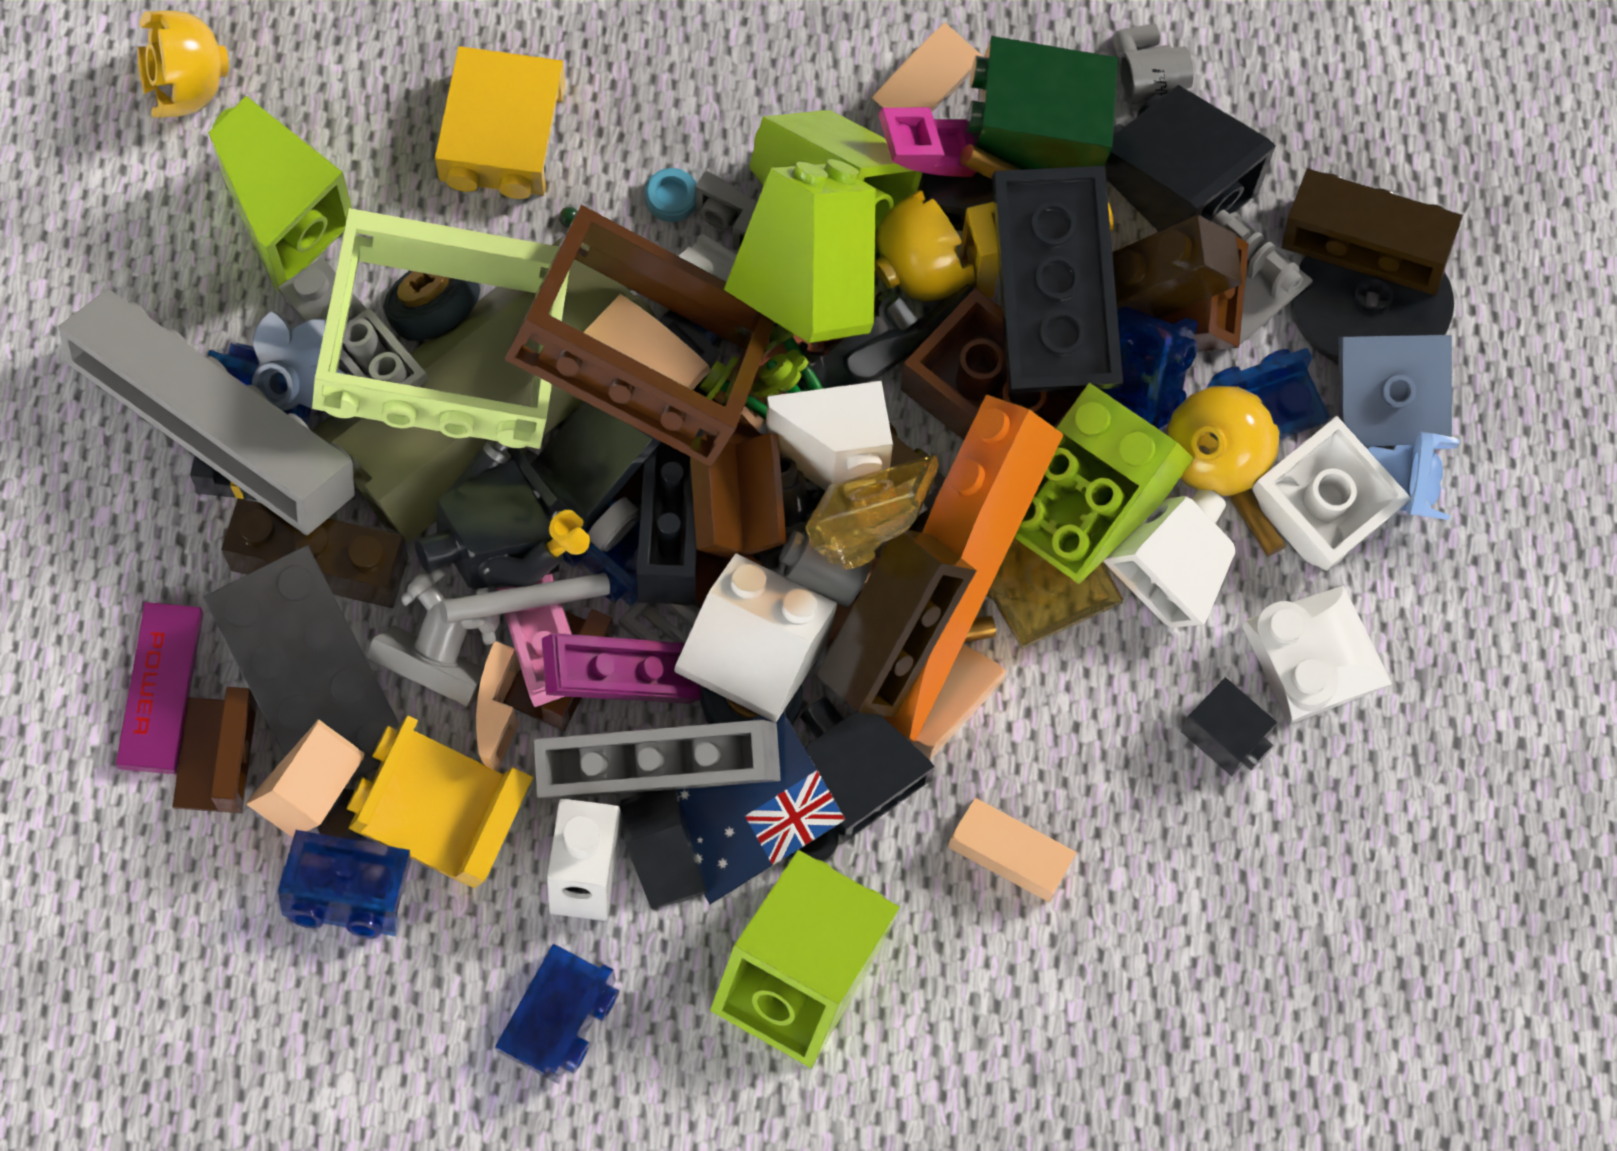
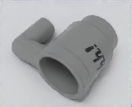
M1157 24L1120 29L1112 36V45L1119 59L1120 78L1127 102L1130 104L1148 100L1156 94H1160L1163 97L1177 85L1185 89L1191 88L1193 85V64L1187 47L1172 48L1170 45L1137 50L1140 47L1159 44L1160 33Z

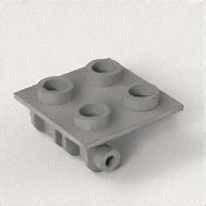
M1222 210L1211 222L1235 233L1236 237L1249 243L1240 334L1241 345L1307 288L1313 280L1300 270L1295 262H1291L1280 253L1274 244L1266 241L1260 232H1256L1245 223L1240 215L1236 212L1229 214L1227 211Z

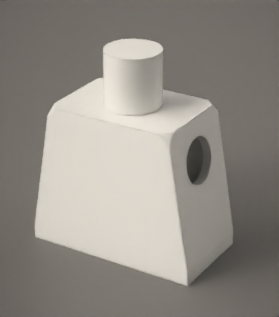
M1198 489L1191 499L1186 496L1165 499L1103 561L1164 624L1171 628L1204 625L1208 619L1235 554L1234 543L1215 524L1224 511L1226 503L1216 492Z
M560 799L547 877L550 914L608 921L623 822L622 811L619 806ZM566 887H580L590 891V893H573L566 890Z

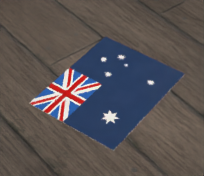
M784 711L776 722L781 781L678 789L708 893L704 894L709 905L846 820ZM757 715L753 719L749 720H765L773 722L761 715Z

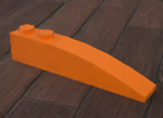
M989 395L985 396L936 497L922 532L933 535L977 571L895 717L881 715L904 737L916 742V738L919 736L1064 435L1030 409Z

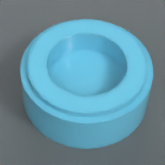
M666 168L656 172L649 178L645 187V202L648 210L653 216L666 222H677L686 219L696 209V181L690 174L677 168Z

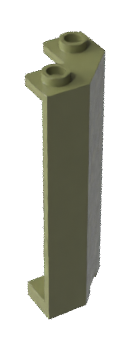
M563 237L559 238L552 245L559 247ZM581 244L580 246L587 251L590 248L587 244ZM574 259L569 270L562 322L584 333L620 293L655 319L656 316L651 307L640 296H634L624 285ZM497 286L480 299L470 314L454 328L437 337L430 338L414 350L410 355L429 378L420 387L529 406L534 375L504 359L536 293ZM529 339L524 346L538 352L539 343ZM552 385L543 436L576 411L584 401ZM330 415L311 430L327 443H336L348 453L353 463L354 487L358 489L389 533L402 535L404 542L407 544L437 521V501L453 485L488 441L487 439L470 436L467 438H453L443 434L441 431L413 426L409 428H395L383 421L355 416L351 418H338Z

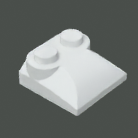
M1337 416L1262 476L1252 487L1261 511L1304 560L1326 571L1340 562L1352 549L1411 500L1407 492Z
M1344 585L1294 602H1275L1267 606L1261 614L1246 619L1243 622L1242 627L1289 725L1376 692L1392 684Z

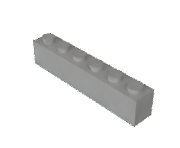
M106 289L58 326L67 364L308 536L355 496L353 463L348 453L341 446L333 442L327 443L310 431L305 422L297 415L292 413L287 415L270 403L257 387L253 385L246 386L230 375L217 359L211 356L206 358L189 346L177 331L171 328L166 330L148 317L147 313L136 302H127L110 289Z

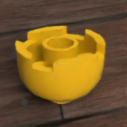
M172 10L144 11L139 25L141 28H149L147 46H137V58L144 94L155 89L158 106L152 107V117H179L194 114L208 106L218 91L220 77H227L229 59L226 47L224 45H217L212 30L201 18L188 12ZM173 85L171 98L161 91L158 86Z
M919 190L889 210L881 222L876 238L880 258L875 260V269L887 288L898 286L906 296L924 303L940 302L959 291L965 285H973L976 281L972 264L968 263L961 267L957 257L958 251L956 246L962 243L946 214L933 198L924 203L923 191Z
M1211 386L1191 394L1174 410L1166 428V435L1178 442L1194 458L1180 478L1185 485L1195 490H1212L1220 496H1232L1251 489L1262 476L1272 469L1279 451V430L1277 424L1274 425L1270 412L1261 403L1263 401L1257 395L1240 387Z

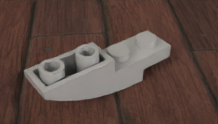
M321 257L278 287L284 300L303 323L311 319H327L336 272ZM353 293L338 368L347 375L420 387L427 382L429 378L425 371L371 308L366 309Z

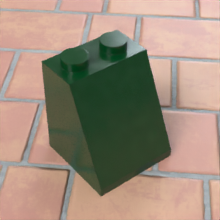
M991 36L984 57L976 55L973 61L970 88L978 89L977 101L971 100L966 121V133L974 134V146L1021 170L1104 166L1113 144L1118 57Z

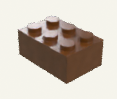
M976 288L904 362L900 388L901 391L963 441L986 395L1030 409L1056 429L1083 392V390L1008 394L1002 308Z

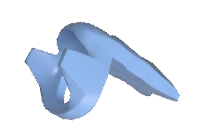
M1420 432L1414 445H1395L1393 450L1375 446L1367 448L1411 497V500L1400 509L1401 511H1406L1409 515L1449 520V514L1431 508L1440 496V482L1443 478L1442 460L1434 453V450L1456 449L1460 439Z

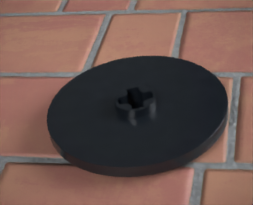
M1307 256L1304 257L1299 265V269L1313 281L1290 301L1294 321L1307 342L1320 354L1339 364V337L1446 335L1449 330L1454 311V296L1446 273L1443 275L1439 290L1435 296ZM1368 292L1379 294L1376 307L1366 304Z

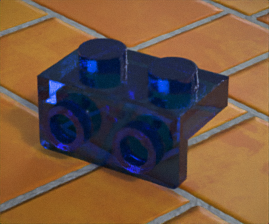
M553 943L496 1043V1052L558 1085L566 1071L575 1074L590 1048L591 1042L584 1038L596 1018L604 1022L618 998L620 990L613 987L616 982L614 969L605 964H602L601 968Z

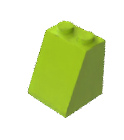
M245 96L234 108H227L219 114L208 134L225 183L271 283L279 291L278 287L311 265L344 232L349 208L352 209L343 172L248 96Z
M831 110L763 116L760 127L754 137V149L749 168L760 183L764 186L770 168L795 166L796 162L817 165L826 164L828 160L833 159L853 166L859 172L857 178L876 189L875 260L879 259L880 254L876 238L881 222L889 210L903 199L917 192L923 172L911 170L893 162L884 137Z
M833 159L828 160L826 164L813 165L806 162H796L795 166L770 168L724 290L807 343L870 333L874 324L876 189L857 178L859 172L856 168Z
M797 850L735 943L710 1011L812 1069L886 940L900 906L884 898L879 892L866 888L837 872L829 864L816 860Z

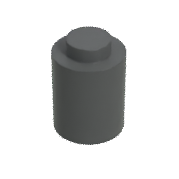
M811 525L802 533L793 531L786 541L787 544H784L779 557V561L786 564L784 577L845 608L848 607L855 600L867 579L872 564V557Z

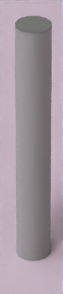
M605 573L443 600L440 601V615L443 623L447 624L609 595L610 583Z

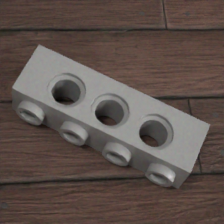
M765 720L534 739L537 798L562 799L781 781L777 723Z

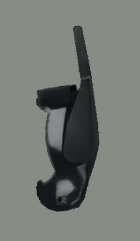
M970 284L965 285L920 319L916 318L903 300L889 287L884 292L881 291L876 294L874 299V324L870 333L831 339L822 352L808 350V344L804 341L797 344L824 389L866 383L882 376L918 348L974 290V287ZM801 376L796 385L803 390L808 388Z

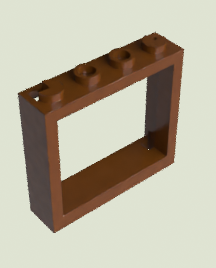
M581 204L559 245L504 360L712 467L736 430L775 322L725 291L726 281ZM582 242L590 246L588 251L580 247ZM574 259L743 348L722 405L549 315L550 309ZM739 325L749 330L748 336L737 331ZM531 339L544 347L541 353H538L524 345ZM700 428L712 434L709 442L696 436Z

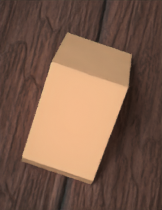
M318 719L249 797L246 805L294 838L322 823L362 762L365 753Z

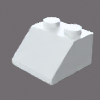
M881 381L767 397L766 434L774 433L778 435L780 458L794 460L797 469L807 479L831 495L846 493L848 497L852 498L870 496L878 492L879 488L887 487L893 441Z
M735 553L710 589L675 665L674 672L776 723L826 647L837 603Z

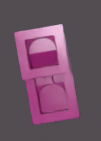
M882 108L879 111L878 116L893 162L911 170L934 175L972 177L976 173V171L960 163L962 150L969 144L974 145L972 134L966 133L967 119H933L930 108Z

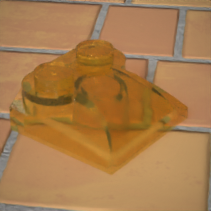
M936 455L829 485L805 527L813 548L823 554L828 563L841 564L843 569L856 568L874 559L875 549L883 542L896 538L909 529L918 517L938 471L939 463Z
M1015 538L986 595L994 601L1022 649L1116 607L1124 601L1103 562L1078 584Z

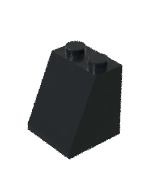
M1177 85L1163 97L1160 94H1156L1148 99L1139 109L1137 117L1125 127L1122 124L1114 126L1112 149L1104 165L1106 180L1159 232L1196 215L1212 221L1222 210L1227 211L1229 214L1237 212L1259 194L1276 145L1269 138L1184 87Z

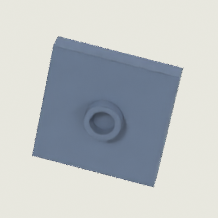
M1452 335L1339 337V419L1364 446L1414 445L1420 432L1452 437Z

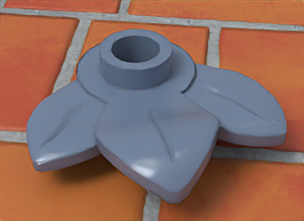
M271 311L257 326L253 336V347L259 365L253 375L252 385L257 387L266 396L268 401L280 410L286 411L295 408L299 404L312 408L315 374L327 319H311L291 329L288 322L280 314ZM337 370V373L345 374L341 370ZM280 373L287 380V391L282 390L278 384V375Z

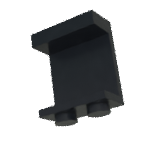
M584 401L539 455L525 447H509L507 451L532 490L539 493L538 500L551 518H554L561 511L572 510L583 520L582 527L587 529L661 441Z

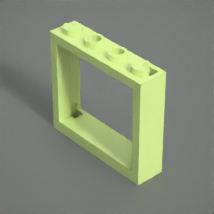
M349 208L315 374L312 409L326 411L328 414L338 418H351L355 416L383 421L395 428H409L413 426L441 431L443 434L453 438H467L470 436L498 441L500 444L510 448H523L527 446L540 449L552 384L535 375L530 405L523 406L337 373L359 261L536 293L547 270L541 269V267L549 268L559 247ZM358 234L373 236V238L358 236ZM569 271L549 312V315L562 321ZM539 344L538 353H541L544 347Z

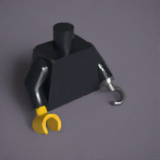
M488 440L464 472L437 501V533L415 540V549L419 562L426 572L454 563L469 588L475 590L488 587L512 589L534 585L545 575L559 572L560 563L564 559L562 553L565 551L572 555L584 553L589 547L590 537L581 528L583 520L572 510L561 511L551 520L515 461H508L511 457L507 451L509 447L500 444L498 441Z

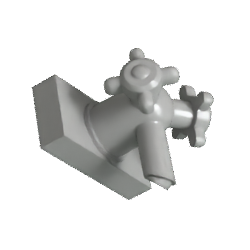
M437 568L433 572H426L416 576L412 583L408 585L407 592L401 597L404 606L418 598L428 611L418 636L394 625L373 638L366 658L464 706H469L478 698L484 668L458 656L467 629L479 628L482 632L485 645L493 644L496 640L495 630L499 626L500 614L447 624L443 623L439 608L440 601L449 600L450 598H446L436 584L448 574L443 568ZM479 588L476 591V595L489 593L485 588Z

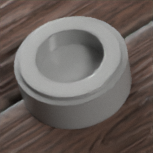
M627 497L621 498L588 532L590 541L601 552L611 550L633 529L640 519L641 511Z

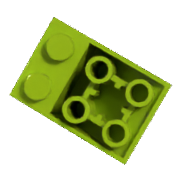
M1088 383L1056 428L1064 435L1014 537L1078 584L1163 503L1194 460L1174 439L1091 383Z

